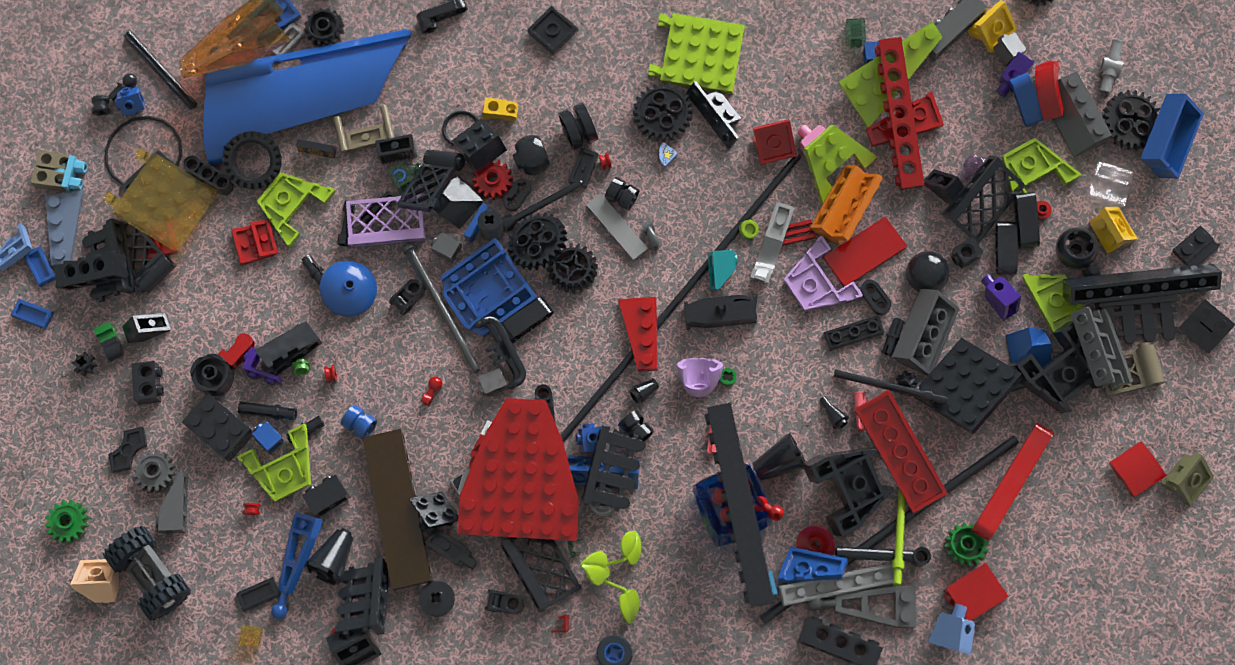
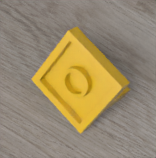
M1000 0L968 30V33L971 37L982 40L987 51L993 53L995 51L993 48L998 43L997 39L1004 34L1010 35L1014 33L1017 27L1006 2Z
M1104 207L1099 210L1100 214L1089 221L1107 254L1114 252L1125 244H1131L1138 240L1119 207Z

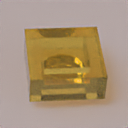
M242 625L238 645L260 648L263 628Z

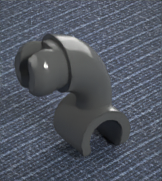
M652 221L642 223L644 234L648 236L650 248L652 250H655L654 247L659 249L660 241L654 232L655 229Z

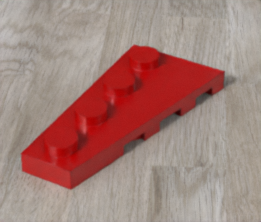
M932 91L923 98L912 102L917 134L944 126ZM898 110L894 113L895 117L903 118L902 111ZM888 117L866 129L872 147L889 143L891 133L886 128ZM899 128L897 129V134L900 137H905L906 131Z

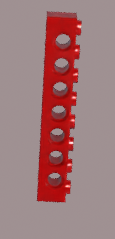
M902 38L882 39L877 42L874 50L875 56L879 57L880 64H877L878 75H882L883 83H880L881 93L885 94L883 108L884 112L888 113L886 128L891 133L889 147L894 152L892 165L897 171L895 184L899 186L900 190L921 188L925 184ZM892 55L895 62H887L885 56ZM894 73L897 76V81H891L888 78V74ZM898 92L900 99H893L891 93ZM894 111H902L903 118L895 117ZM897 129H904L906 136L900 137L897 134ZM900 147L908 148L909 155H902ZM904 165L911 167V174L904 173Z

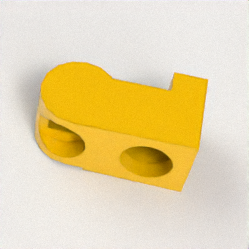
M485 97L483 120L516 121L519 105L507 100Z

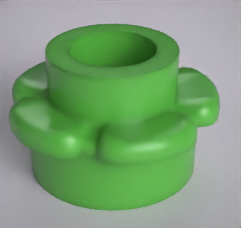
M297 359L291 365L296 375L308 374L311 366L305 359Z

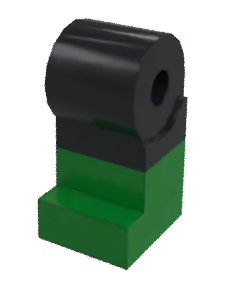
M110 322L93 328L110 362L125 355L116 329Z

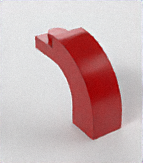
M1046 61L1036 65L1035 68L1038 101L1044 120L1062 117L1064 112L1058 85L1060 70L1058 61Z

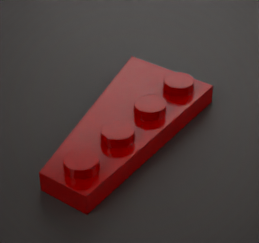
M656 297L618 299L638 371H658Z

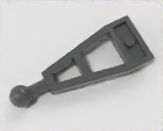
M893 586L835 595V600L816 598L807 601L808 607L813 611L820 610L822 607L835 608L836 613L892 627H916V587ZM895 593V620L868 614V597ZM861 598V612L842 607L843 600Z

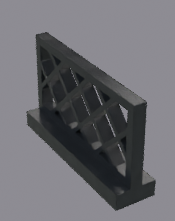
M989 155L942 213L944 217L951 220L969 238L973 237L977 243L982 240L1013 202L1014 194L1020 193L1026 186L1002 163L1003 161L999 157ZM1001 168L1004 179L995 180V172ZM1008 181H1015L1018 184L1014 191L1008 192ZM1004 182V192L996 193V183ZM991 183L992 194L983 195V187ZM1004 195L1003 205L996 206V196ZM985 197H992V207L984 208ZM979 198L980 208L971 209V202ZM992 210L990 221H984V211ZM980 211V222L972 223V212ZM962 213H967L968 223L961 224L957 219ZM980 225L981 232L977 237L972 234V226Z
M510 537L501 541L500 546L539 613L582 588L554 540H548L549 542L545 541V539L535 540L534 542L541 543L539 553L528 551L529 543L532 541L530 538H523L528 540L526 550L517 548L514 543L519 538ZM544 544L552 546L554 549L553 557L541 554ZM526 554L538 557L536 566L526 563ZM540 557L551 560L549 570L538 567ZM554 561L562 563L564 566L562 574L551 571ZM536 571L548 574L546 583L536 580ZM550 574L561 577L559 587L548 584ZM563 578L572 580L575 587L570 590L561 588ZM546 588L558 590L556 598L549 601L545 595Z

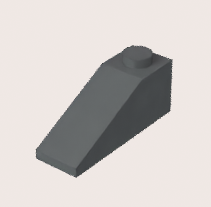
M185 472L178 473L159 510V517H156V528L163 534L187 532L188 475Z

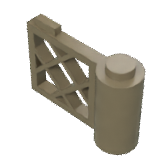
M1146 342L1139 344L1135 350L1123 352L1124 357L1132 356L1134 364L1131 369H1128L1130 374L1132 373L1139 378L1140 384L1134 386L1127 384L1126 386L1128 387H1120L1113 391H1110L1109 385H1105L1104 388L1107 397L1164 384L1165 379L1154 345Z

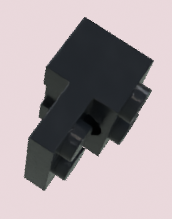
M1204 299L1182 323L1179 329L1207 353H1210L1232 330L1235 323ZM1200 322L1204 323L1207 327H1209L1212 330V333L1207 328H1205Z
M363 631L350 633L349 637H344V635L336 632L326 637L330 651L339 665H363L382 655L370 631L369 633H364Z

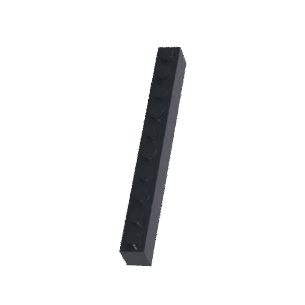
M729 402L707 407L708 413L704 414L706 425H711L712 433L708 434L710 444H715L716 452H713L715 464H719L720 472H717L719 484L723 483L725 491L721 492L723 503H728L729 511L725 512L728 524L732 523L733 531H730L732 544L736 543L738 551H734L736 563H741L742 571L738 572L741 584L745 583L746 591L743 592L745 604L749 603L750 608L774 604L775 600L732 405Z

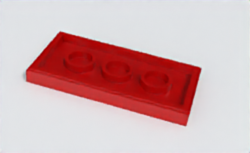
M885 216L824 255L823 259L843 287L905 250L907 245Z

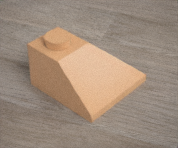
M81 560L70 585L71 588L94 603L115 602L119 591V572L115 573L106 560Z

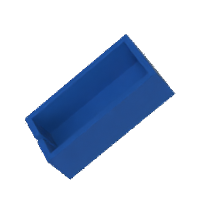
M1166 94L1145 149L1142 152L1141 160L1151 168L1158 178L1179 179L1204 113L1187 94Z

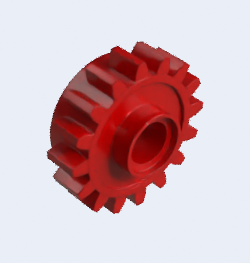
M498 160L496 163L492 161L479 172L473 171L475 177L472 178V182L474 183V189L478 190L479 196L484 194L485 199L492 197L495 200L496 197L501 199L504 193H508V188L512 187L511 182L514 179L511 176L512 171L507 169L506 163L501 165V160ZM492 177L497 178L495 182L488 181Z

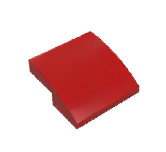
M269 219L251 222L250 226L231 229L240 266L278 254Z
M1141 441L1109 462L1118 479L1123 481L1133 497L1167 476L1158 461Z

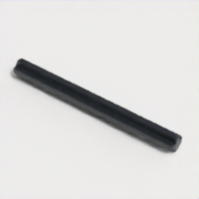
M127 31L123 35L125 40L190 110H193L198 105L195 99L132 31Z

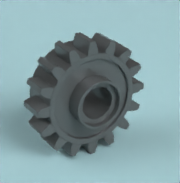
M148 450L147 456L140 454L142 459L140 461L135 460L138 465L137 467H132L136 471L132 477L137 479L135 484L141 485L142 490L148 489V492L153 493L155 489L157 492H161V488L167 489V484L174 482L172 476H176V473L173 472L176 465L170 464L173 459L167 457L168 454L165 452L160 453L159 450H155L153 454ZM157 467V473L151 476V470Z

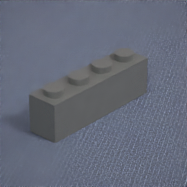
M959 0L955 8L951 7L942 20L938 19L934 23L942 35V39L928 56L933 61H936L986 13L988 8L986 4L981 0Z

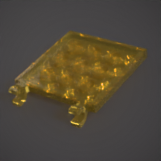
M139 148L135 159L145 164L120 200L108 191L104 196V203L114 207L112 210L113 214L178 253L219 192L155 152L150 156L145 150Z

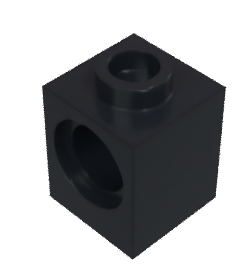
M971 237L953 248L951 258L955 265H959L963 269L981 258L983 250L976 240ZM967 251L970 254V256L965 257L961 254V252Z

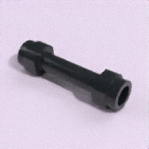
M344 201L342 209L344 218L341 234H338L337 245L348 247L346 201ZM351 205V213H355V205Z

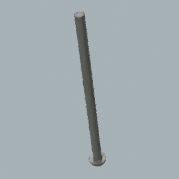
M413 243L406 244L403 248V253L406 254L424 289H428L443 316V321L447 323L474 373L479 371L480 368L415 252L417 246Z

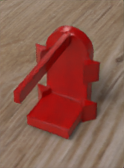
M569 615L557 616L559 619H564V624H562L564 630H551V632H568Z

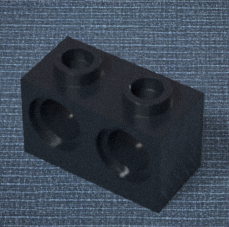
M155 361L132 363L133 400L138 405L161 402V396H164L163 385H160L163 370ZM152 370L150 376L145 377L146 371ZM153 388L152 393L146 396V391Z

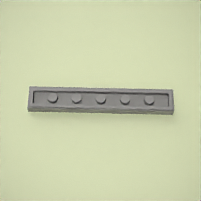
M892 563L844 572L842 579L802 581L778 586L782 606L892 584L894 570H892Z

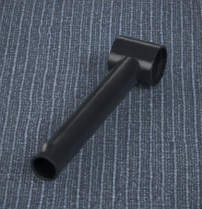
M840 545L836 546L835 556L857 560L893 561L895 550L851 548ZM919 547L914 551L903 550V561L911 562L916 567H922L931 560V552L926 547ZM917 552H921L924 555V562L917 560Z

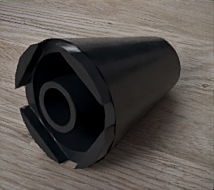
M789 433L752 463L751 471L756 479L760 478L762 481L804 470L802 464L806 461L801 450L797 447L793 436Z
M344 528L341 530L337 529L306 561L305 569L310 574L314 571L317 574L316 578L330 585L337 583L339 585L353 543L352 533Z

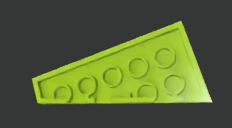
M933 21L902 41L908 79L942 39V35ZM892 55L885 56L887 62H895ZM876 57L838 82L867 128L884 111L883 101H885V94H882L880 89V83H883L882 75L879 76L877 64H880L879 57ZM894 73L888 74V78L891 81H897V76ZM892 92L891 97L894 98L898 92Z

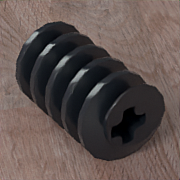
M486 210L479 215L478 225L482 237L487 241H491L494 238L499 240L505 231L499 212Z

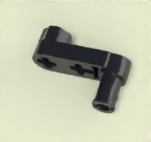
M452 0L419 12L416 18L422 34L434 32L437 29L436 22L462 14L468 10L465 0Z

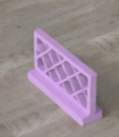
M402 196L346 201L348 245L350 247L425 241L423 211L414 210L412 212L410 209H406L411 215L403 222L397 217L403 208H399L395 213H392L387 208L391 202H398ZM412 197L408 199L406 202L408 203L410 200H414L415 198ZM373 203H378L382 206L376 215L368 210ZM351 205H360L363 211L356 217L351 213ZM384 210L392 215L386 224L378 218ZM366 211L374 217L367 226L359 220ZM414 216L419 220L420 228L412 229L407 223ZM394 218L402 223L398 230H392L388 227ZM375 220L384 225L379 232H374L369 228ZM358 221L365 228L361 233L353 234V226Z

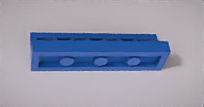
M567 456L568 462L574 463V465L569 466L575 486H584L589 466L586 465L590 464L592 457ZM601 463L599 470L603 471L605 463ZM616 466L609 468V473L623 475V468ZM639 469L636 471L630 470L628 478L633 479L635 482L633 489H638ZM596 482L595 487H599L600 483ZM605 484L607 488H618Z

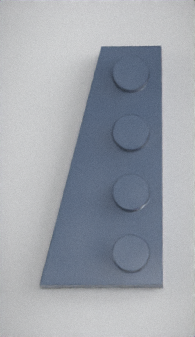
M83 190L45 196L52 267L63 264V261H73L75 237L81 212V200L84 194Z

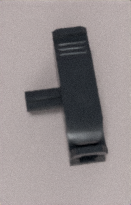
M753 294L752 301L751 297L747 295L703 298L689 304L688 301H684L686 330H690V326L715 328L757 323L756 305L758 296Z

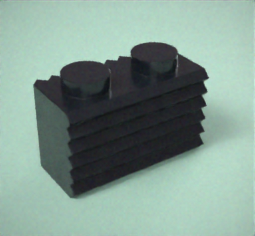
M412 134L375 141L377 155L381 164L417 158L416 145Z

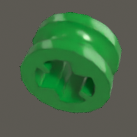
M731 368L723 369L719 380L720 383L726 387L732 386L736 382V372ZM725 373L733 375L730 382L729 380H723Z

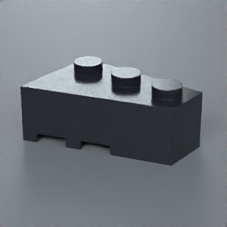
M307 321L298 323L291 330L257 348L255 351L275 376H278L288 369L292 363H295L297 359L303 358L322 344V341Z

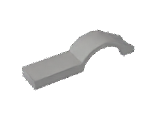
M779 202L776 203L750 279H759L765 281L764 284L768 285L792 219L794 207Z

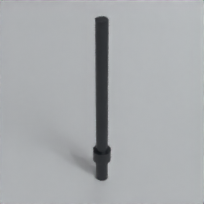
M837 369L834 371V377L922 398L926 402L931 403L934 401L947 405L949 397L934 394V391H922Z

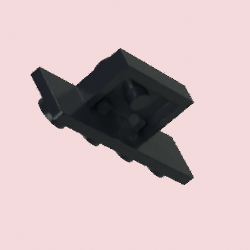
M696 81L693 82L686 95L689 96V99L728 149L732 148L739 139V136L732 129L731 125L738 123L741 117L720 90L706 95Z

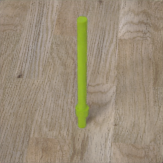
M899 489L895 558L892 561V570H894L893 585L895 586L901 585L902 571H904L903 541L906 501Z

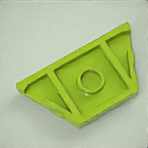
M1022 275V280L1052 334L1066 322L1073 321L1071 313L1083 308L1082 304L1070 305L1063 298V279H1067L1066 275Z

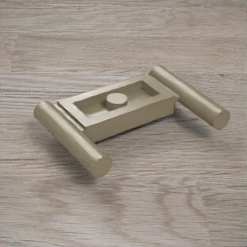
M387 105L380 106L384 124L344 133L341 118L339 116L333 118L341 153L376 146V140L394 137Z

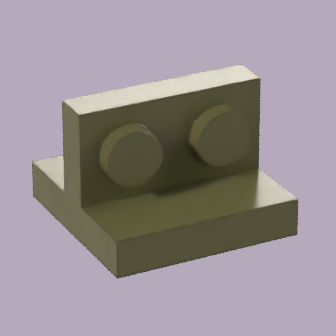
M1195 452L1192 457L1184 454L1161 484L1164 488L1179 494L1186 505L1192 506L1214 478V475L1203 455Z

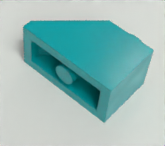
M734 250L711 251L707 253L710 291L720 289L736 269L738 258Z

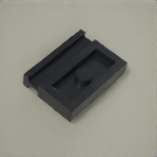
M1200 225L1177 245L1172 252L1187 266L1199 265L1220 244H1217L1214 238Z

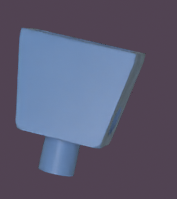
M955 603L952 615L940 613L928 642L971 655L975 623L964 619L967 607Z

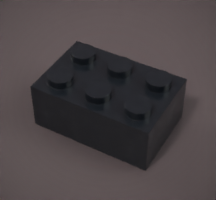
M209 393L182 421L186 427L229 463L253 437L252 433H254Z

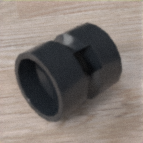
M615 177L605 193V198L613 203L618 202L620 207L630 210L639 195L640 189L631 184L627 186L626 181Z
M638 410L629 413L618 423V427L624 434H628V437L631 438L633 434L638 435V439L643 442L654 433L648 423H643L644 418Z

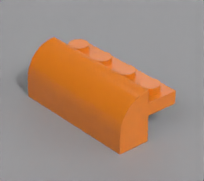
M845 165L810 228L819 236L822 235L825 240L834 244L841 245L843 241H848L852 237L857 224L861 221L864 211L871 203V199L878 190L883 178L879 174H866L857 165Z

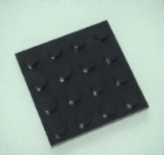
M961 338L923 380L918 389L934 391V394L949 397L947 405L934 401L931 403L926 402L918 397L914 398L974 435L1022 380L1023 375Z

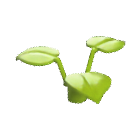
M635 530L628 531L621 539L620 549L624 556L623 558L608 562L604 552L596 551L580 563L581 568L586 572V576L594 585L605 583L623 592L619 597V609L627 624H631L638 613L640 606L639 595L635 589L627 591L626 588L606 580V578L610 575L608 566L625 562L626 560L629 565H634L638 562L642 548L640 537Z

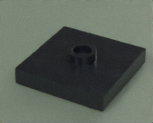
M553 6L546 10L527 29V33L553 55L579 31L576 25Z

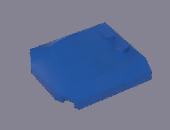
M496 238L489 241L441 276L444 288L443 296L465 328L482 337L487 336L491 332L487 327L476 328L475 323L486 316H494L503 323L538 298Z

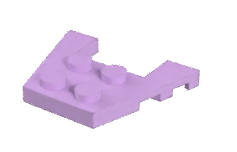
M822 235L784 278V283L804 312L863 297L854 281L836 291L816 262L817 259L831 251L830 246Z

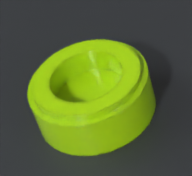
M753 220L743 221L739 226V233L745 239H752L759 232L758 224Z

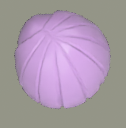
M689 358L688 360L684 359L678 362L677 370L687 393L699 398L707 396L715 389L722 374L723 364L715 359Z

